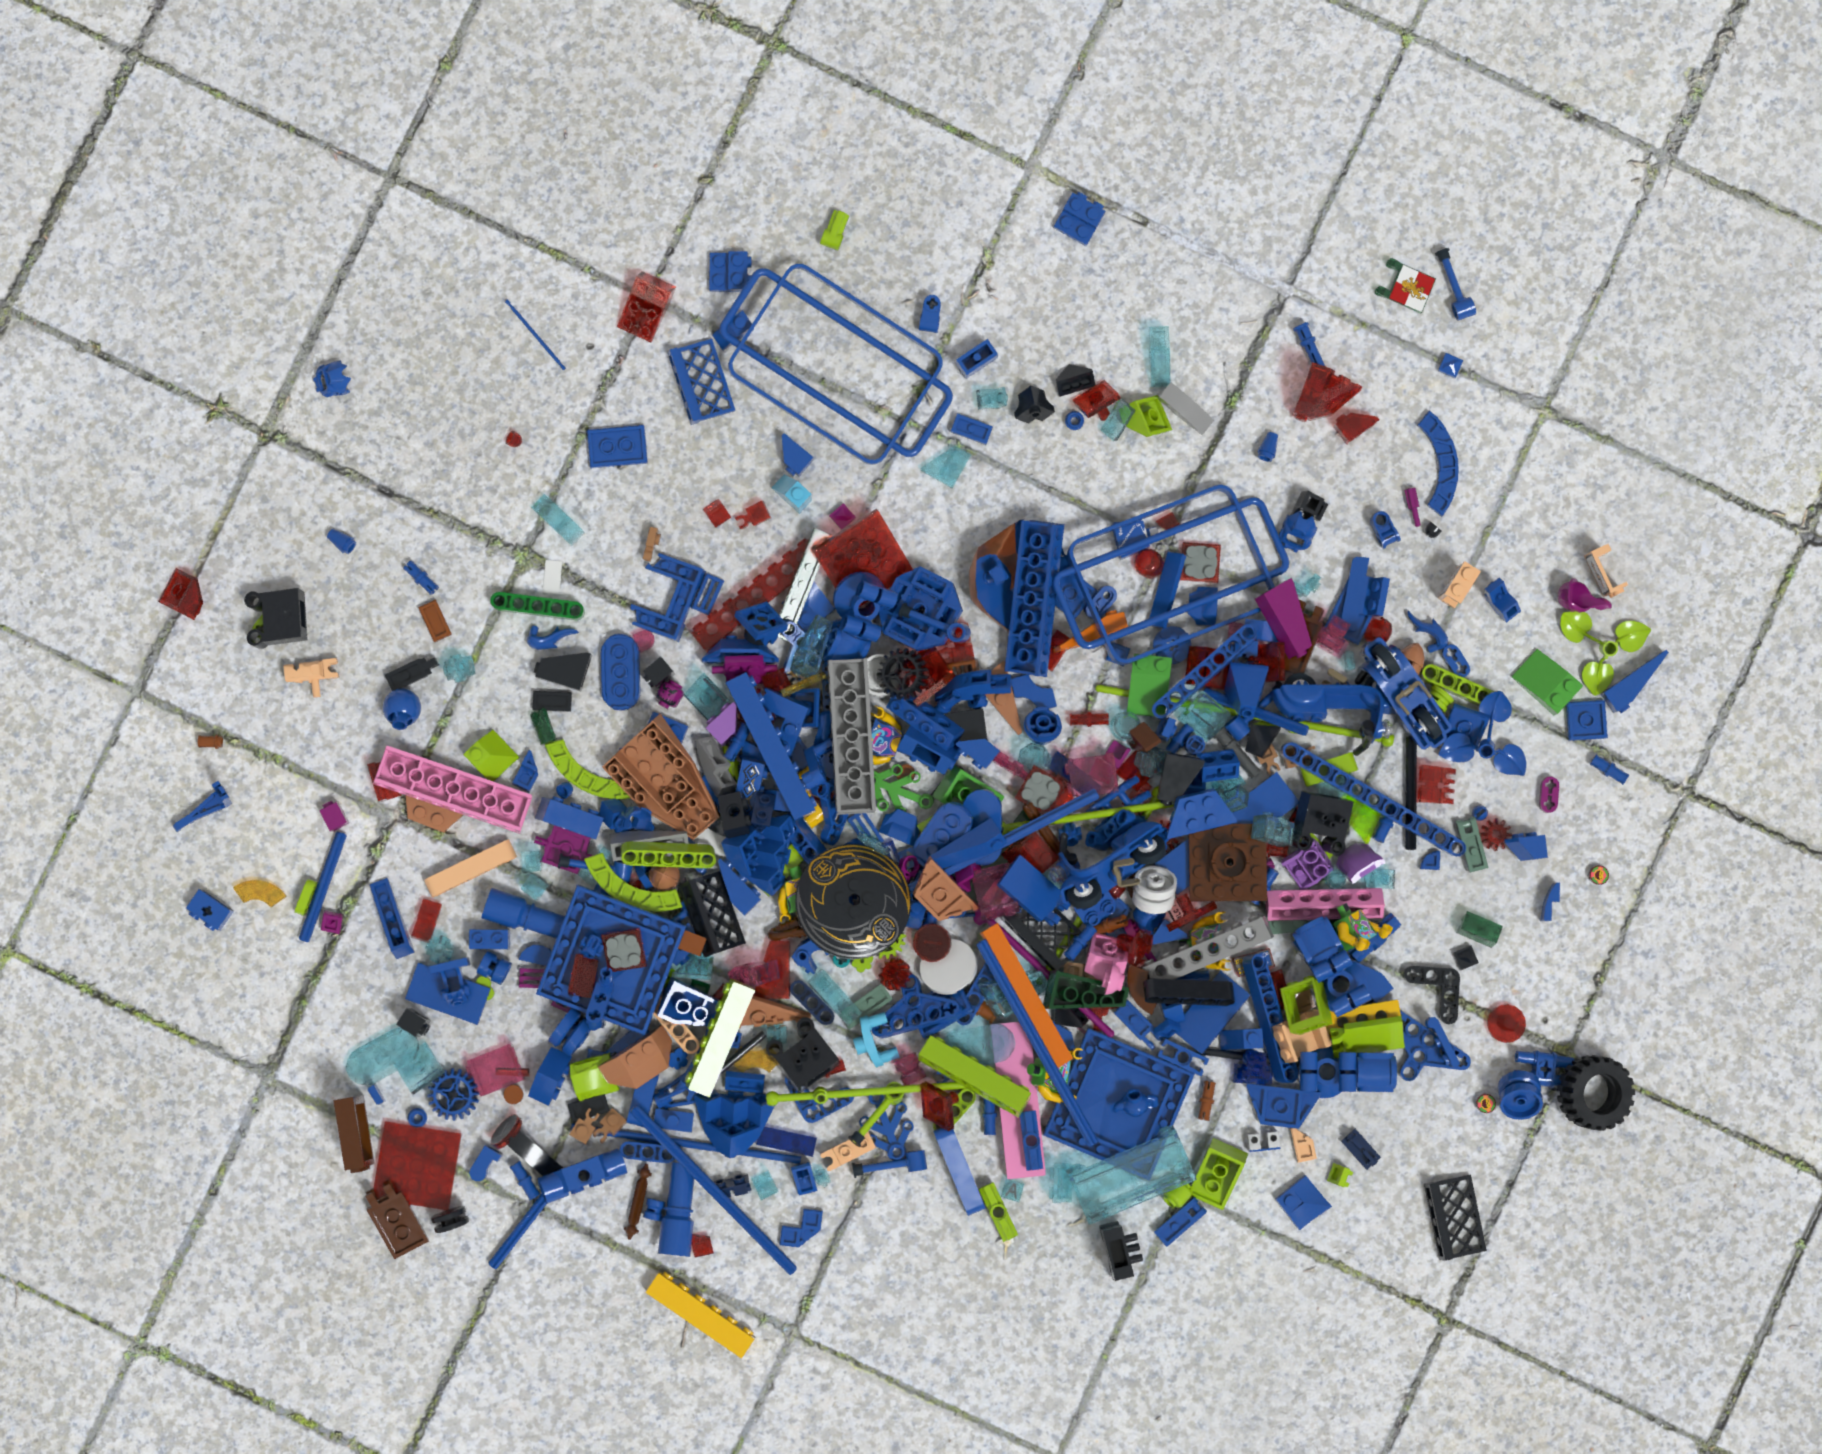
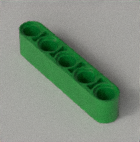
M496 592L490 599L491 605L498 611L574 621L581 620L585 615V609L582 604L575 601ZM504 597V604L496 606V598ZM517 599L524 601V605L520 609L514 607V602ZM535 602H542L543 607L540 611L533 610ZM555 604L562 606L560 613L555 614L552 612V607ZM575 606L581 608V612L577 616L571 615V609Z

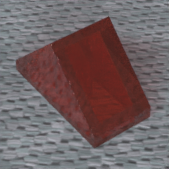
M1056 630L1051 638L1048 670L1053 672L1066 651L1054 653L1053 649L1069 639L1068 636L1059 630Z

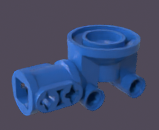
M856 572L843 578L837 585L833 595L834 607L842 619L839 628L835 627L831 631L822 650L821 659L827 664L828 660L866 658L871 641L877 642L882 630L881 626L873 624L871 620L879 615L881 605L890 609L895 606L898 598L897 592L886 589L878 577L868 572ZM863 601H870L866 607L858 609Z
M1327 916L1319 917L1294 931L1292 935L1309 966L1312 965L1310 968L1318 983L1322 981L1324 983L1329 1009L1335 1013L1336 1017L1351 1012L1360 1005L1372 1000L1368 992V980L1365 972L1358 964L1351 961ZM1345 976L1348 978L1350 986L1347 991L1340 993L1334 990L1332 982L1335 977Z
M1332 1045L1327 1048L1316 1049L1312 1052H1300V1059L1297 1064L1300 1091L1321 1092L1319 1098H1331L1341 1092H1356V1089L1357 1092H1394L1396 1088L1397 1061L1394 1053H1357L1356 1055V1053L1339 1052V1057L1334 1058ZM1324 1063H1330L1334 1067L1335 1073L1330 1080H1324L1319 1075V1068Z

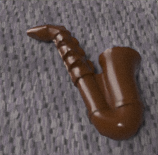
M793 917L790 921H785L784 924L779 923L778 926L771 928L767 933L771 941L795 937L801 938L802 936L807 937L802 928L799 927L796 917Z

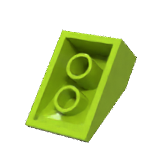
M1212 1138L1191 1185V1196L1223 1210L1246 1163L1248 1153Z

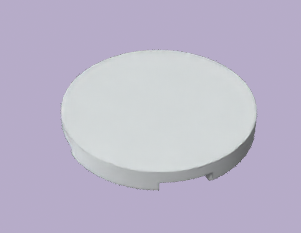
M950 939L951 946L949 952L940 960L930 961L923 957L921 959V978L926 986L935 993L943 995L955 994L970 984L976 975V956L973 950L960 940Z

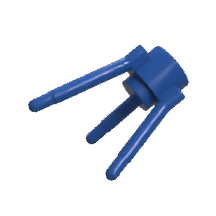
M684 1074L664 1088L659 1089V1093L654 1094V1099L659 1109L665 1107L667 1110L671 1107L695 1103V1100L670 1103L673 1101V1096L686 1090L684 1087L671 1093L668 1090L676 1085Z

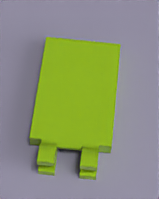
M1401 1016L1343 1024L1344 1028H1330V1034L1333 1036L1331 1043L1334 1058L1339 1057V1052H1351L1357 1055V1053H1372L1405 1048Z

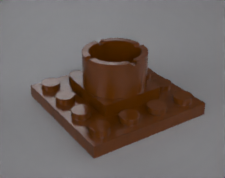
M1228 824L1188 834L1189 902L1267 901L1266 824ZM1227 859L1232 860L1231 866L1226 864Z

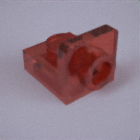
M784 668L762 677L764 687L775 691L782 690L791 685Z

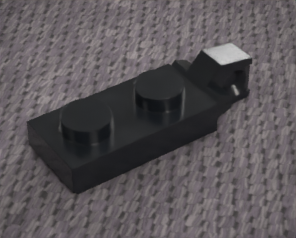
M435 657L428 661L425 658L417 659L385 674V677L392 691L405 688L428 677V675L432 674L431 669L439 666V663Z

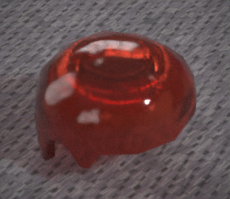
M1145 549L1135 556L1134 566L1138 574L1147 579H1153L1162 573L1164 561L1157 551Z
M1380 617L1382 620L1373 619L1364 633L1365 641L1371 643L1376 638H1382L1387 642L1392 635V624L1383 617Z

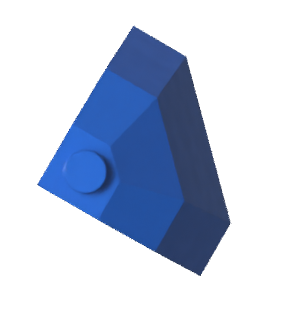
M790 815L772 817L770 827H766L762 832H757L754 824H752V826H749V834L729 839L726 837L721 842L726 858L740 875L771 896L782 887L785 881V876H783L784 866L789 862L791 850L788 849L789 843L795 834V828Z
M713 1090L710 1097L700 1093L694 1095L705 1134L715 1149L727 1158H734L749 1149L760 1137L775 1107L767 1105L766 1095L763 1093L746 1096L743 1095V1092L728 1091V1094H719L717 1090Z

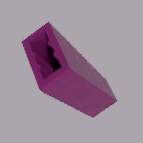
M1290 578L1255 598V601L1288 659L1294 656L1298 659L1307 654L1306 649L1311 647L1312 644L1294 581Z

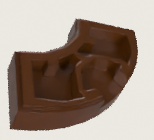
M1130 964L1127 977L1130 994L1140 1008L1153 1015L1157 1003L1145 1002L1143 981L1148 979L1149 971Z

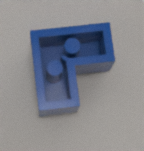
M551 1047L536 1073L528 1097L547 1106L550 1105L552 1099L556 1101L561 1091L558 1088L562 1087L565 1080L563 1076L564 1074L568 1076L570 1072L572 1056L569 1057L562 1051Z

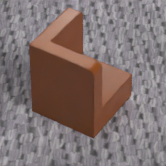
M685 930L678 948L701 957L706 938Z

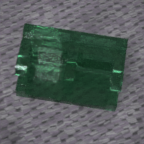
M1467 911L1462 917V923L1456 933L1492 948L1497 944L1503 926Z

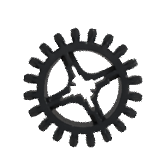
M897 648L896 653L890 651L891 657L885 655L884 659L886 662H879L883 666L882 669H877V672L882 673V676H878L877 679L883 680L879 686L882 688L886 687L884 693H890L891 698L896 696L897 700H901L903 697L905 700H909L910 695L915 698V691L921 693L922 689L920 686H927L923 682V679L929 678V676L924 675V672L929 671L928 668H923L926 661H920L922 656L920 654L916 655L914 650L909 653L908 648H904L903 652L900 648ZM904 658L912 661L916 669H909L907 663H904ZM897 662L895 670L890 672L893 664ZM902 671L910 672V673H906V675L904 676V678H903V677H900V676H896V675H900V672H902ZM913 676H916L913 684L910 687H908L910 685V679ZM890 679H897L902 690L895 688Z

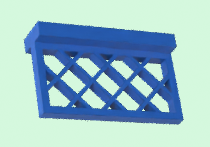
M712 339L669 350L668 357L691 425L735 412V407ZM702 346H710L711 354L709 358L699 353ZM690 351L695 354L691 363L683 359L681 352ZM696 356L707 360L703 369L693 364ZM708 362L716 365L717 372L715 375L705 371ZM690 367L701 372L697 381L689 377L688 371ZM702 374L713 378L709 387L698 382ZM714 380L722 383L723 389L721 393L710 388ZM696 385L707 390L703 398L695 395L694 389ZM708 391L719 396L714 405L704 400ZM722 398L728 401L730 408L722 410L716 405L719 399ZM702 403L712 407L710 414L701 415L700 407Z

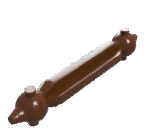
M647 1163L637 1171L640 1178L636 1183L628 1218L629 1225L624 1227L628 1240H631L635 1234L639 1233L636 1225L639 1223L648 1185L647 1178L652 1176Z

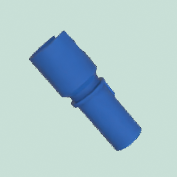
M491 888L481 918L513 929L522 927L524 931L528 929L557 939L565 916L536 907L535 903H532V905L527 904L525 898Z
M672 1162L668 1201L667 1207H664L666 1215L661 1218L658 1254L690 1257L694 1221L690 1218L691 1213L694 1211L691 1210L694 1178L680 1163Z

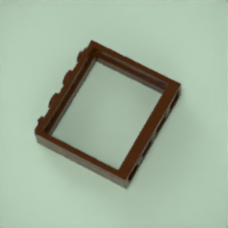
M364 1095L333 1100L344 1170H350V1173H357L370 1169V1165L375 1164Z

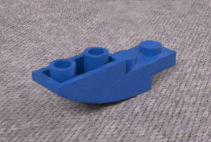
M990 669L953 676L936 685L935 702L945 699L953 691H957L961 695L959 698H962V700H973L974 695L1011 693V674L992 675Z

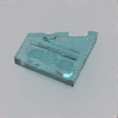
M953 446L924 465L920 471L953 488L969 461L971 454Z

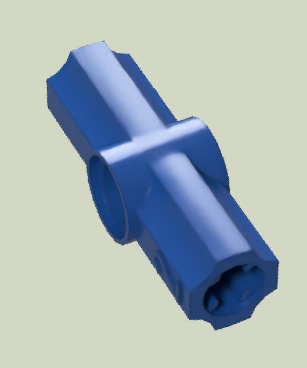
M1389 913L1378 923L1379 927H1382L1383 924L1392 926L1393 930L1388 937L1401 926L1399 920L1392 913ZM1377 932L1376 936L1369 939L1370 945L1367 950L1358 951L1356 948H1353L1347 952L1359 963L1373 950L1375 951L1383 945L1387 938H1381Z
M1036 1110L1022 1112L1020 1124L1026 1171L1043 1169ZM1029 1135H1034L1037 1139L1036 1144L1033 1146L1026 1144V1138Z

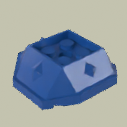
M921 566L896 577L890 588L891 591L898 594L895 606L890 609L881 605L879 610L883 634L915 651L945 645L948 639L946 631L911 617L909 619L899 617V610L903 603H907V606L912 607L917 612L925 608L924 615L946 624L957 623L963 609L955 585L951 581Z

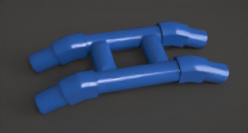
M1134 776L1093 803L1085 812L1097 811L1102 807L1104 809H1111L1113 807L1109 802L1117 796L1125 804L1124 806L1138 805L1150 798L1151 793L1147 790L1130 800L1125 791L1139 783V778ZM1113 816L1106 817L1094 830L1098 832Z

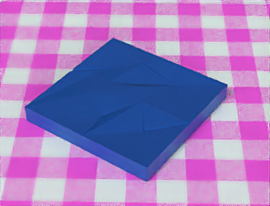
M578 884L536 994L586 1013L596 982H598L600 977V970L603 967H607V971L611 968L614 988L603 1020L646 1035L687 925ZM618 934L635 935L641 946L640 963L626 968H612L607 955V940ZM589 935H595L602 940L601 945L604 948L600 957L595 956L594 959H589L581 954L582 949L579 948V945L584 936L588 938ZM603 997L597 999V1002L601 1003V1001L605 1000H603Z
M1087 1028L1079 1047L1082 1050H1078L1076 1057L1083 1058L1079 1060L1074 1059L1069 1070L1067 1085L1072 1094L1077 1097L1076 1101L1095 1133L1098 1142L1092 1146L1087 1145L1064 1102L1055 1103L1042 1135L1150 1181L1195 1074ZM1131 1089H1138L1145 1095H1156L1158 1097V1107L1148 1108L1139 1117L1130 1116L1124 1111H1113L1114 1105L1122 1101Z

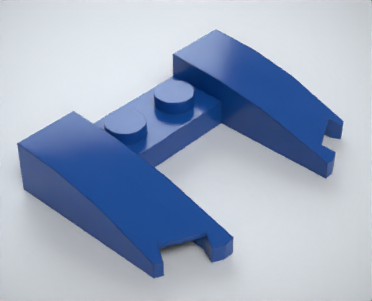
M659 553L658 556L661 559L653 567L648 563L645 568L676 580L678 584L665 616L631 604V611H636L637 622H632V625L679 642L685 628L684 623L697 589H700L706 571Z
M766 687L764 689L766 694L763 696L766 703L763 706L765 710H770L771 713L785 718L780 729L783 736L780 740L783 745L787 744L791 752L788 756L791 759L811 705ZM746 739L739 758L747 757L765 761L757 744Z

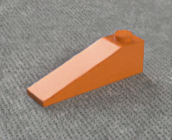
M1117 610L1105 613V617L1101 618L1107 635L1128 627L1124 612L1117 613ZM1095 622L1080 631L1083 639L1087 642L1101 638ZM1073 636L1054 648L1053 651L1055 653L1080 646Z

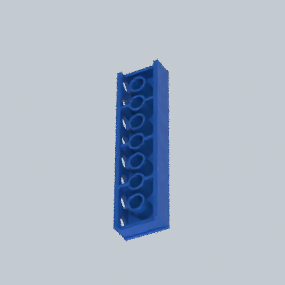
M1036 520L1021 521L1005 662L1006 672L1047 677L1056 594L1052 581L1060 568L1065 524Z
M1276 772L1230 806L1229 809L1237 819V823L1233 824H1266L1267 828L1298 805L1299 800ZM1188 839L1166 854L1160 861L1154 863L1155 866L1168 869L1174 873L1177 878L1176 895L1189 887Z

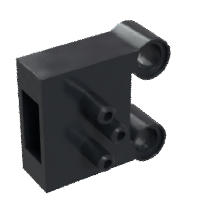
M299 588L264 593L251 591L246 594L244 599L246 606L256 612L262 611L264 632L258 629L250 630L247 634V642L258 649H264L269 645L308 640L304 591ZM258 598V603L253 605L254 600ZM261 635L260 641L256 643L257 636Z
M1301 791L1293 831L1288 837L1290 845L1303 851L1308 850L1313 843L1310 833L1324 835L1326 837L1322 840V849L1335 856L1342 855L1346 849L1345 838L1354 802L1346 798Z
M807 1017L801 1018L797 1023V1032L802 1040L784 1053L783 1045L780 1041L771 1040L766 1044L767 1058L778 1066L798 1093L803 1092L839 1066L838 1057L814 1028V1022ZM804 1025L811 1027L807 1032L801 1030ZM772 1048L780 1050L777 1054L769 1052Z
M1118 1221L1099 1225L1112 1280L1118 1281L1133 1277L1134 1273L1131 1264L1142 1262L1143 1256L1142 1254L1129 1256V1253L1139 1251L1140 1246L1139 1243L1126 1245V1243L1138 1240L1137 1233L1124 1235L1122 1226Z

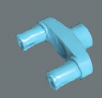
M885 1012L870 1017H861L862 1036L853 1038L857 1054L860 1055L868 1052L876 1068L883 1066L886 1062L900 1058L897 1047L882 1052L877 1051L871 1033L873 1027L888 1023Z

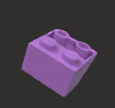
M729 702L720 709L722 713L716 717L714 715L706 722L708 725L706 730L722 747L737 733L738 707L735 702L731 704Z

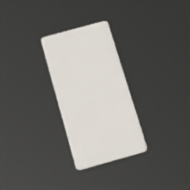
M545 561L543 593L559 594L562 561Z

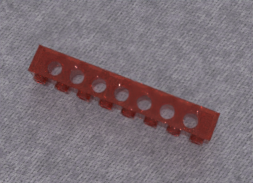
M804 538L797 544L798 548L796 550L786 552L782 556V561L778 564L776 562L771 564L767 568V573L763 576L761 574L756 576L752 580V585L748 588L747 586L741 588L737 592V597L726 600L722 604V609L719 611L714 610L707 616L709 618L704 623L699 622L692 628L694 630L691 633L706 653L721 639H724L742 625L734 617L735 612L739 610L737 608L738 602L746 601L748 607L766 601L769 603L791 585L800 563L797 561V556L800 553H804L809 539ZM785 565H790L793 568L792 572L788 575L782 572V568ZM775 577L778 580L777 584L769 586L767 584L768 578ZM753 590H762V596L754 598L752 596ZM731 613L733 619L730 622H724L722 620L723 614ZM716 625L718 631L715 634H709L707 632L708 626Z

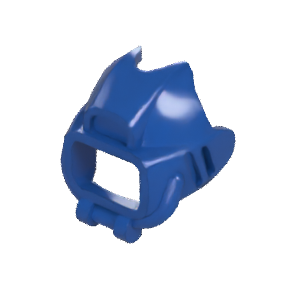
M340 360L319 366L316 371V377L313 378L317 387L316 392H320L325 397L350 393V390H346V387L351 378L342 374L347 365L342 364ZM322 374H323V376H324L325 383H326V386H327V389H326V390L324 389V387H323V385H322V382H321V375H322Z
M1298 511L1292 515L1287 514L1279 537L1284 543V548H1289L1297 553L1298 550H1305L1310 547L1311 540L1318 527L1315 525L1313 516L1309 519H1303L1301 511ZM1287 534L1304 540L1301 545L1293 543L1287 539Z
M628 807L626 811H622L615 821V832H626L634 829L654 831V825L651 821L652 812L643 807Z

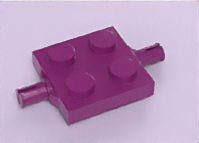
M763 655L725 656L723 666H712V674H724L726 682L746 672L748 677L753 676L756 684H765L766 672H778L777 664L766 665Z
M555 825L547 839L536 836L535 839L542 842L534 840V843L544 846V855L541 862L558 867L560 853H563V856H569L570 859L585 861V858L594 856L588 854L591 838ZM570 866L568 868L561 867V869L575 874H579L581 869Z

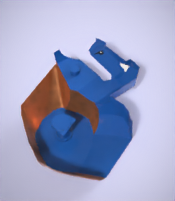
M1022 520L1013 523L979 546L969 570L971 601L1006 631L1010 627ZM1063 548L1059 571L1071 567Z

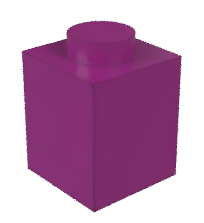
M327 802L322 805L323 809L319 810L331 832L349 824L338 802Z

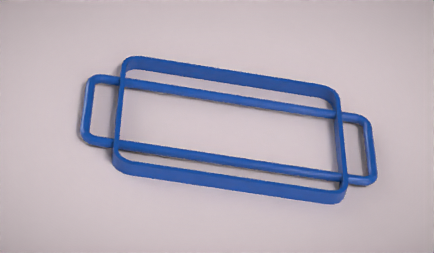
M804 264L790 266L783 277L767 268L756 270L720 324L721 336L736 347L728 363L730 375L735 380L869 465L880 463L887 456L891 448L906 457L916 456L924 447L953 399L951 389L936 378L943 366L942 357L936 349ZM795 269L806 271L933 354L937 359V368L934 374H929L785 280L788 274ZM760 276H767L776 282L777 286L742 341L728 333L727 327ZM781 286L928 381L892 439L744 344ZM740 350L886 444L887 447L881 457L876 460L865 458L739 376L733 369V361ZM934 385L945 393V399L915 447L908 450L895 441L930 386Z
M1216 485L1078 538L1069 546L1067 551V558L1071 567L1056 573L1053 577L1052 585L1077 644L1083 649H1094L1104 645L1113 662L1119 665H1127L1262 612L1260 608H1256L1129 659L1118 657L1111 644V641L1265 581L1268 590L1275 587L1272 578L1282 575L1289 568V558L1265 503L1256 497L1238 502L1231 488L1225 485ZM1220 491L1225 493L1232 504L1079 564L1076 563L1073 555L1074 547L1080 543L1212 492ZM1250 505H1256L1259 508L1282 561V565L1279 568L1268 571L1242 508ZM1235 511L1261 571V575L1107 635L1080 571ZM1074 574L1101 636V638L1090 642L1083 639L1060 586V580Z

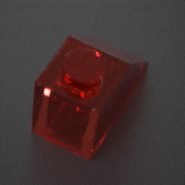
M1350 413L1347 416L1342 414L1335 420L1337 423L1333 427L1346 445H1348L1375 425L1380 419L1376 416Z

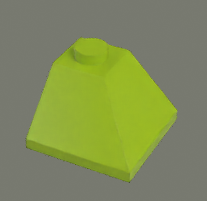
M1158 395L1133 401L1119 409L1126 427L1145 437L1172 430L1161 401L1158 400Z
M491 730L463 754L487 780L493 782L519 758L494 730Z

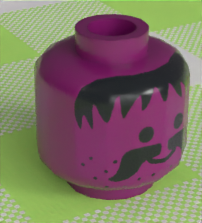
M670 679L668 682H663L655 695L659 700L658 704L666 709L669 707L676 708L684 695L683 690H681L682 686Z

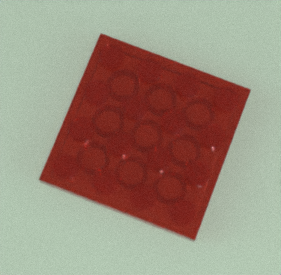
M877 508L812 549L835 589L843 578L856 572H868L875 575L881 580L884 587L888 589L892 587L896 577L913 570ZM867 600V601H863V602L859 605V607L862 606L863 604H865L866 602H868V600Z
M385 1121L373 1188L377 1198L379 1199L386 1195L383 1183L391 1180L395 1191L402 1190L410 1205L449 1210L462 1133Z

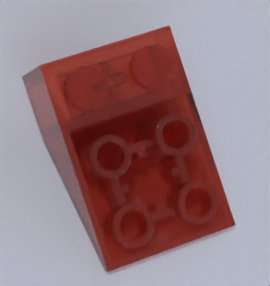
M643 271L636 276L617 327L651 343L670 305L676 286Z

